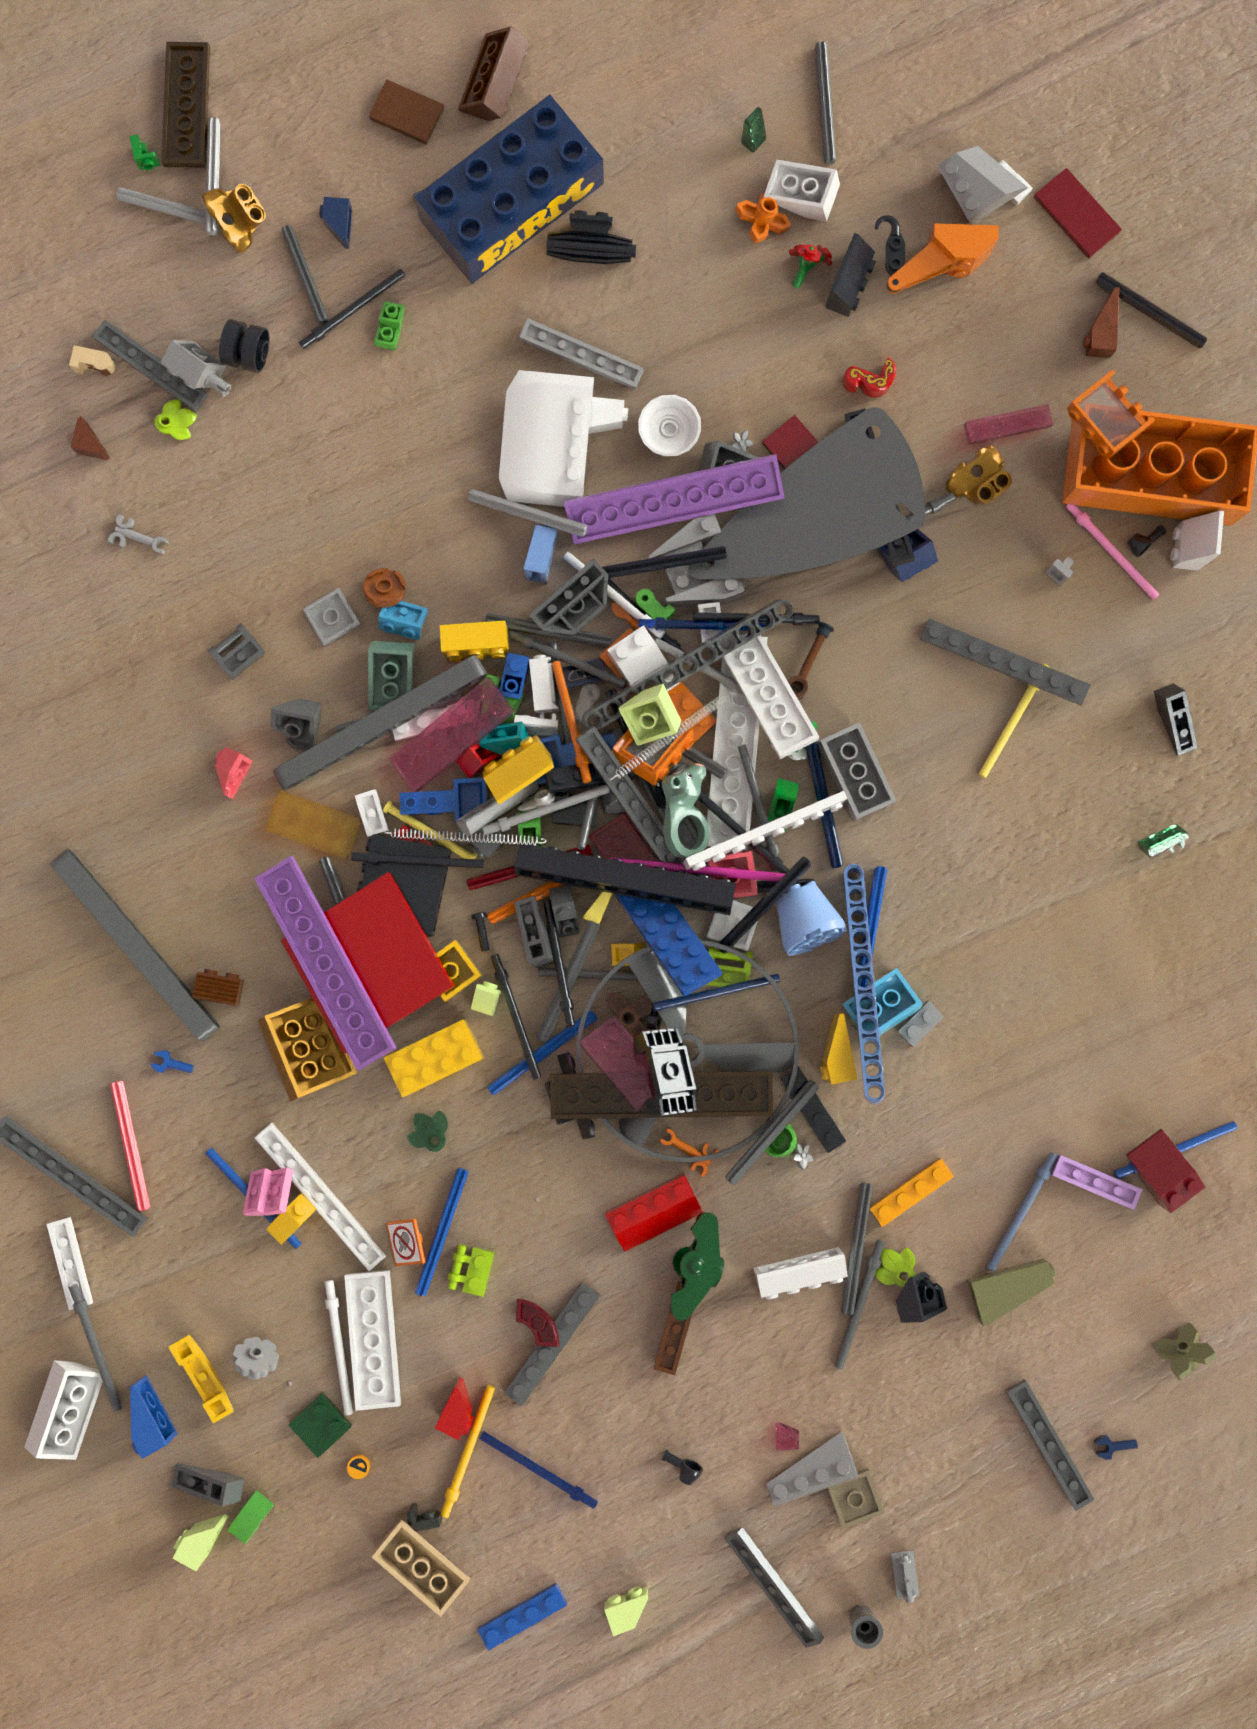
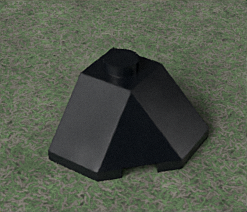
M920 1272L908 1278L896 1299L901 1323L924 1322L947 1310L942 1287L938 1283H933L926 1272Z

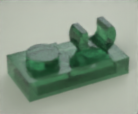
M1174 824L1138 841V845L1141 851L1152 857L1159 855L1167 849L1173 853V846L1175 844L1184 848V840L1189 837L1187 831Z

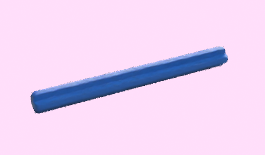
M882 866L875 868L867 912L872 956L887 875V868ZM865 957L859 958L858 965L863 966L868 963ZM861 978L858 980L859 986L867 987L868 979Z
M592 1010L587 1014L583 1030L598 1019ZM582 1017L575 1021L574 1027L565 1028L533 1052L537 1064L578 1034ZM526 1058L487 1086L492 1095L497 1094L529 1070Z
M458 1168L425 1260L426 1263H424L415 1289V1293L420 1296H426L469 1173L466 1169Z

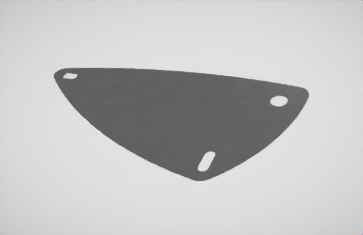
M872 407L865 410L817 443L780 473L784 499L743 507L721 529V533L715 535L703 548L709 549L725 546L727 549L726 559L715 560L714 565L705 572L700 567L703 563L691 564L688 567V572L696 579H742L797 572L863 554L919 529L925 521L924 490L918 465L903 434L882 409ZM870 426H877L880 428L881 434L876 439H870L866 435V429ZM903 503L914 514L915 518L912 521L907 520L896 509V504Z

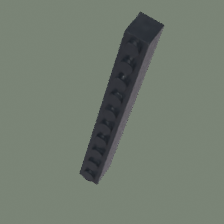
M529 843L527 845L519 844L514 864L516 876L729 916L736 883L728 879H711L707 875L695 876L685 871H668L663 867L652 868L642 863H625L616 858L609 860L599 855H582L577 851L566 852L556 847H539L537 844L533 845V843L531 845Z

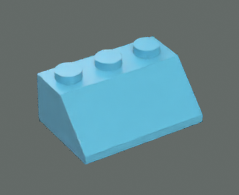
M898 968L874 983L880 1036L922 1008L923 1003ZM853 996L842 1005L858 1031L855 996ZM862 1000L860 1006L863 1009H870L872 1003L869 1000ZM867 1021L862 1024V1028L865 1031H872L874 1025Z

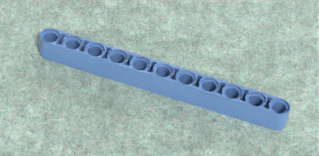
M851 864L844 870V889L864 1097L868 1103L875 1105L882 1102L885 1095L866 892L863 869L857 864ZM856 872L860 877L857 880H851L848 878V874ZM858 893L862 898L859 901H853L850 899V895ZM860 914L864 919L856 923L852 920V916ZM862 935L866 941L863 944H857L854 941V937ZM858 957H865L868 963L860 966L855 960ZM866 978L870 981V985L865 988L858 985V980ZM862 1000H869L872 1003V1007L870 1009H863L860 1006V1002ZM869 1021L873 1023L874 1029L872 1031H865L862 1028V1024ZM868 1043L876 1046L877 1050L872 1054L864 1050V1046ZM868 1066H876L879 1070L878 1074L875 1076L868 1075L866 1073ZM869 1089H879L881 1092L880 1097L876 1099L871 1098L868 1095Z

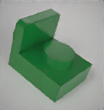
M138 134L129 136L134 160L140 170H152L160 166V161L155 152H148L146 143L141 141Z

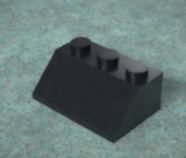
M854 233L825 306V308L849 317L851 310L856 311L860 301L857 298L859 291L864 292L868 282L865 279L867 272L872 273L876 263L873 260L875 251L857 233Z

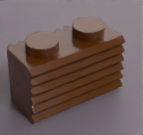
M211 969L197 972L192 998L239 1006L244 980L238 979L239 975L226 973L225 976L217 975L218 971Z

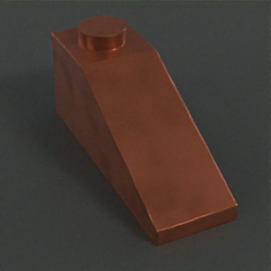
M1115 287L1109 295L1088 334L1084 336L1083 348H1086V356L1112 357L1117 350L1118 287Z

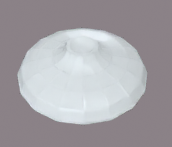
M662 395L651 400L643 408L638 420L639 434L644 445L653 453L665 457L679 456L688 452L697 443L701 432V418L696 407L687 399L676 395Z

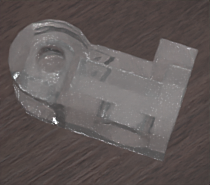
M588 683L581 689L574 712L575 720L578 724L584 725L582 722L584 712L592 708L600 699L599 688L593 683ZM590 715L587 722L589 725H595L596 716Z

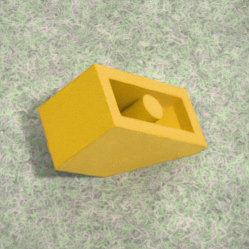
M300 1194L287 1206L286 1213H281L266 1228V1231L282 1245L313 1215L316 1208Z

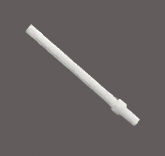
M570 552L564 555L563 559L578 571L585 567ZM608 585L607 595L639 621L641 627L644 625L646 629L659 639L663 637L665 632L653 623V619L650 616L641 613Z
M328 1280L325 1281L327 1295L325 1304L326 1309H329L344 1415L353 1414L337 1308L339 1307V1299L335 1294L334 1281Z

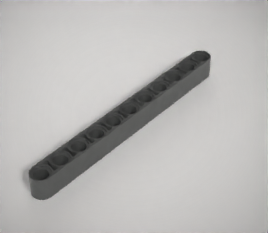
M779 599L769 603L588 709L582 716L583 724L588 729L595 726L598 730L622 716L619 707L626 703L625 696L629 692H634L635 695L645 690L644 685L648 681H653L655 686L664 684L666 690L788 619L793 613L792 604L787 600ZM782 603L785 605L786 611L780 616L777 613V607ZM764 614L767 618V623L761 627L758 624V618ZM745 625L748 628V634L742 638L739 635V629ZM726 636L729 638L730 643L727 648L723 649L720 641ZM708 647L711 655L708 659L704 660L701 652L704 648ZM685 659H690L692 667L685 671L682 663ZM672 670V680L665 681L663 678L664 672ZM610 703H615L617 711L612 715L608 714L606 711L607 706ZM592 714L598 716V722L595 725H589L587 722L588 717Z
M471 656L273 770V773L283 791L289 790L477 683L487 676V672L478 656Z
M66 849L50 863L52 868L199 1041L204 1042L220 1028L217 1021L198 999L192 998L193 993L79 858L70 849Z

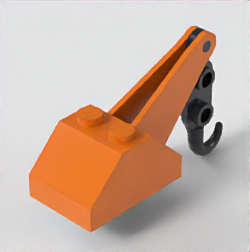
M890 215L881 216L875 222L874 227L877 230L882 222H888L891 225V233L885 246V269L890 275L886 288L892 294H896L943 273L955 278L969 276L990 256L999 238V225L934 223L927 246L905 264V241L901 235L897 219Z

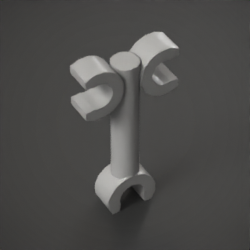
M121 514L117 516V526L114 533L109 535V543L114 544L115 539L120 538L119 546L124 548L127 544L125 537L153 547L158 554L162 555L165 553L162 549L158 548L160 543H169L164 537L154 539L132 531L130 529L134 526V520L129 518L126 524H122L124 517Z

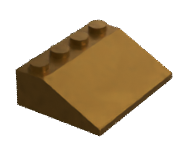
M313 998L273 1012L258 1020L290 1102L357 1074L348 1053L343 1054Z

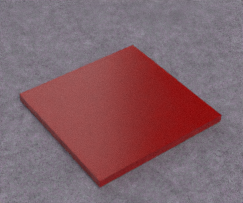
M387 872L324 912L386 1029L455 987L391 873ZM286 937L280 941L343 1054H346L347 1051L291 946Z

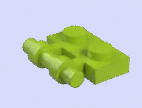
M458 1244L457 1251L453 1253L452 1259L454 1263L452 1271L448 1273L447 1279H449L447 1288L456 1290L457 1283L462 1282L464 1283L462 1292L484 1297L495 1252L473 1247L472 1254L468 1255L465 1254L467 1246ZM463 1262L469 1263L466 1275L460 1273Z

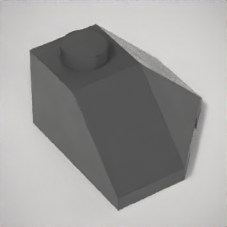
M297 699L271 708V727L276 732L280 731L287 738L286 742L292 748L307 751L315 746L321 721L320 702Z

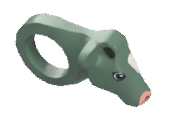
M693 763L682 771L666 776L662 781V788L666 797L663 826L664 839L673 855L681 859H686L704 851L708 846L710 838L709 825L706 818L694 806L701 792V782L706 777V768L698 763ZM685 816L695 822L698 830L697 842L691 849L685 848L678 837V826Z

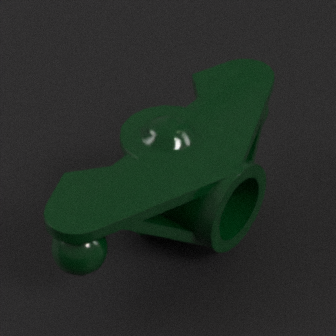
M702 1212L696 1217V1222L690 1228L695 1237L690 1247L680 1248L673 1257V1268L681 1276L680 1289L670 1294V1312L674 1318L681 1321L690 1317L710 1288L716 1287L722 1277L724 1259L720 1257L718 1219L711 1212Z

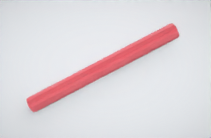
M123 1081L111 1083L110 1087L136 1208L138 1211L149 1209L150 1204Z

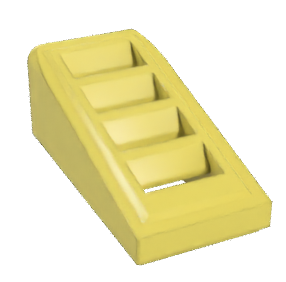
M602 892L584 914L583 919L600 925L612 893Z

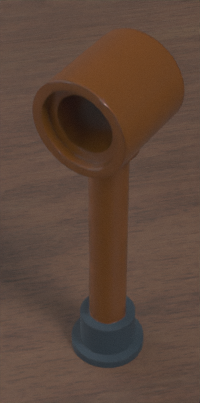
M818 622L817 636L798 676H793L788 680L790 687L792 684H798L801 687L800 693L794 692L798 700H801L808 690L806 677L825 638L827 639L830 632L834 631V628L827 623Z

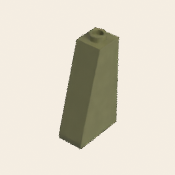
M1042 1258L967 1279L979 1323L982 1326L991 1324L1053 1285V1277L1055 1276L1053 1265Z

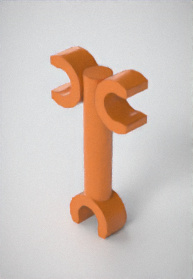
M667 1128L666 1132L671 1134V1139L668 1141L663 1138L660 1139L662 1144H672L690 1156L708 1154L706 1149L709 1143L706 1142L702 1147V1152L677 1138L674 1131L670 1128ZM711 1160L693 1162L691 1170L694 1171L696 1166L701 1165L703 1167L701 1176L704 1177L707 1174V1166Z

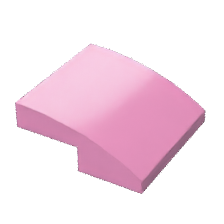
M287 1167L274 1171L264 1168L251 1172L243 1214L246 1216H264L286 1213L293 1170Z

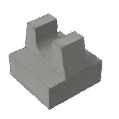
M1067 557L1063 562L1057 558L1045 573L1058 585L1062 586L1074 573L1069 569L1074 561L1070 557Z

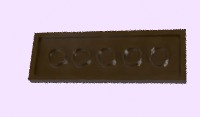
M166 42L162 137L163 167L206 168L210 45L208 42Z

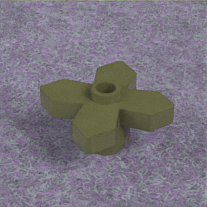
M1187 1323L1178 1329L1177 1341L1162 1338L1153 1344L1156 1353L1161 1359H1172L1170 1368L1178 1380H1182L1190 1375L1191 1371L1198 1368L1199 1363L1207 1365L1217 1358L1215 1351L1208 1343H1197L1199 1334L1191 1323Z

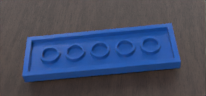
M615 894L683 997L722 975V971L676 905Z

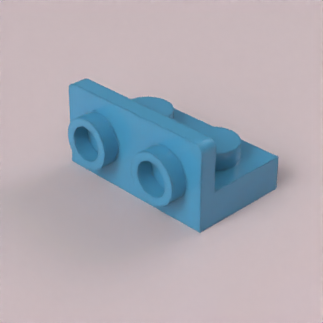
M400 601L394 606L382 607L378 616V628L386 633L420 640L421 629L428 614V608Z

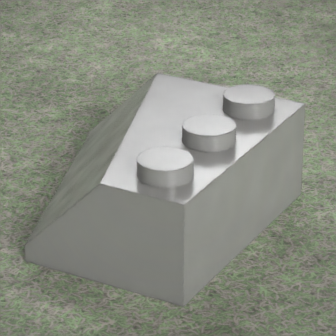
M979 146L957 152L938 165L939 170L971 225L976 224L1028 189L1025 184Z

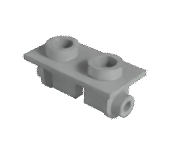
M913 1550L891 1553L897 1599H905L907 1603L914 1602V1598L919 1596Z

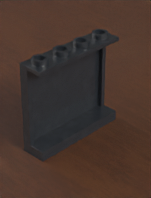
M372 834V839L369 838L366 845V851H378L379 854L450 858L452 852L446 848ZM363 862L361 872L364 873L363 881H359L357 891L387 872L391 873L424 933L434 936L448 867L378 863V865Z

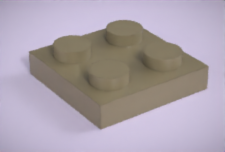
M868 1468L858 1471L859 1477L828 1488L843 1529L885 1514Z

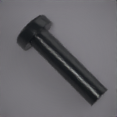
M486 912L474 913L471 917L472 920H476L481 952L488 951L490 948L484 917H487Z

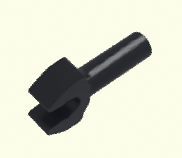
M652 1007V1012L648 1015L647 1028L659 1030L662 1018L657 1011H653Z

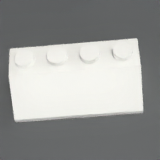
M839 1247L753 1268L761 1298L765 1297L766 1300L777 1298L778 1294L787 1292V1294L800 1292L799 1288L803 1287L815 1289L821 1287V1283L830 1281V1284L843 1281L844 1277H848L845 1255Z
M54 1360L24 1446L35 1458L76 1460L103 1382L99 1370L76 1362Z

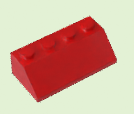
M682 1173L605 1211V1216L621 1247L626 1252L698 1216L703 1210L685 1173Z

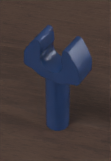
M1101 1435L1094 1440L1097 1445L1106 1444L1107 1448L1104 1451L1096 1452L1097 1456L1105 1460H1111L1115 1451L1138 1448L1136 1439L1113 1442L1107 1435Z

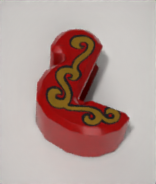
M887 357L880 376L856 366H851L845 371L842 380L843 386L852 393H855L857 387H860L863 393L869 397H881L888 392L895 379L896 366L894 361Z

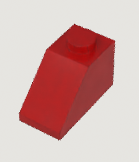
M478 743L470 747L456 762L467 777L472 778L483 772L485 766L490 762H496L500 759L502 755L482 748Z

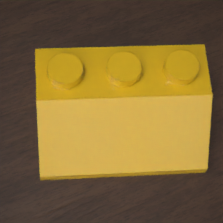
M537 735L525 738L520 743L521 746L515 750L510 749L502 755L503 758L498 762L492 761L485 766L483 778L499 805L554 768L551 754Z

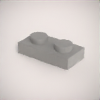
M927 1001L897 1032L911 1047H914L944 1016L930 1001Z

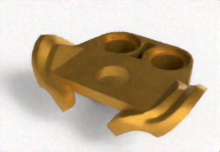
M239 184L233 191L225 192L222 189H212L203 193L202 199L211 217H214L222 229L223 237L239 253L245 252L252 244V233L266 217L263 207L252 190L245 184ZM223 214H228L232 217V225H227L223 222Z
M988 446L976 451L978 457L966 466L964 462L960 463L947 480V492H952L955 497L965 496L972 503L982 505L991 502L1006 491L1012 484V476L1009 472L1003 471L1002 468L1005 465V461L995 446ZM974 465H978L982 470L979 477H974L971 474V468ZM997 477L1002 479L1001 487L997 485ZM981 489L985 491V499H982L979 495Z

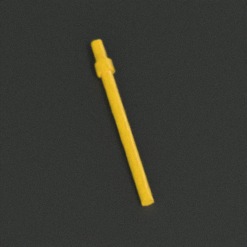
M487 1385L451 1486L446 1490L444 1496L446 1499L440 1513L442 1517H449L452 1506L460 1494L459 1487L495 1390L493 1386Z

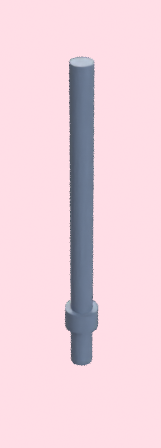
M1052 1152L1049 1153L1043 1166L1038 1168L1036 1179L990 1259L987 1268L994 1272L1045 1179L1048 1181L1051 1175L1050 1170L1058 1158Z

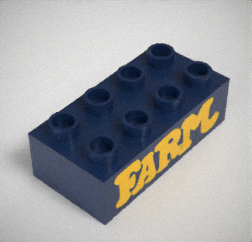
M549 94L417 194L414 198L420 221L470 283L473 284L604 184L603 158Z

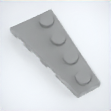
M843 1432L831 1438L767 1483L774 1507L859 1477Z

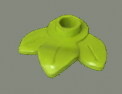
M171 400L163 406L162 413L156 416L154 421L155 428L162 434H170L174 439L186 440L191 438L187 428L196 421L197 414L189 409H181V402L179 400ZM162 421H169V424L164 425Z
M907 1247L900 1254L891 1249H883L881 1254L883 1267L876 1270L875 1277L885 1285L897 1284L900 1287H904L907 1280H901L900 1274L906 1272L908 1278L915 1275L913 1270L916 1262L914 1254Z

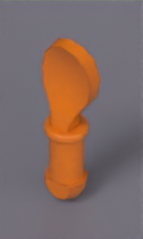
M616 602L612 604L611 609L615 616L627 619V624H630L636 630L641 627L639 621L630 616Z

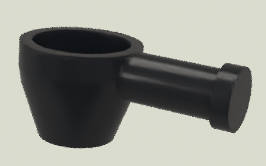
M1158 525L1148 536L1136 533L1128 541L1133 554L1137 558L1144 554L1153 542L1166 533V529L1164 526Z
M668 1450L665 1451L661 1459L680 1468L679 1479L686 1485H692L703 1472V1468L697 1462L690 1459L682 1460L669 1453Z

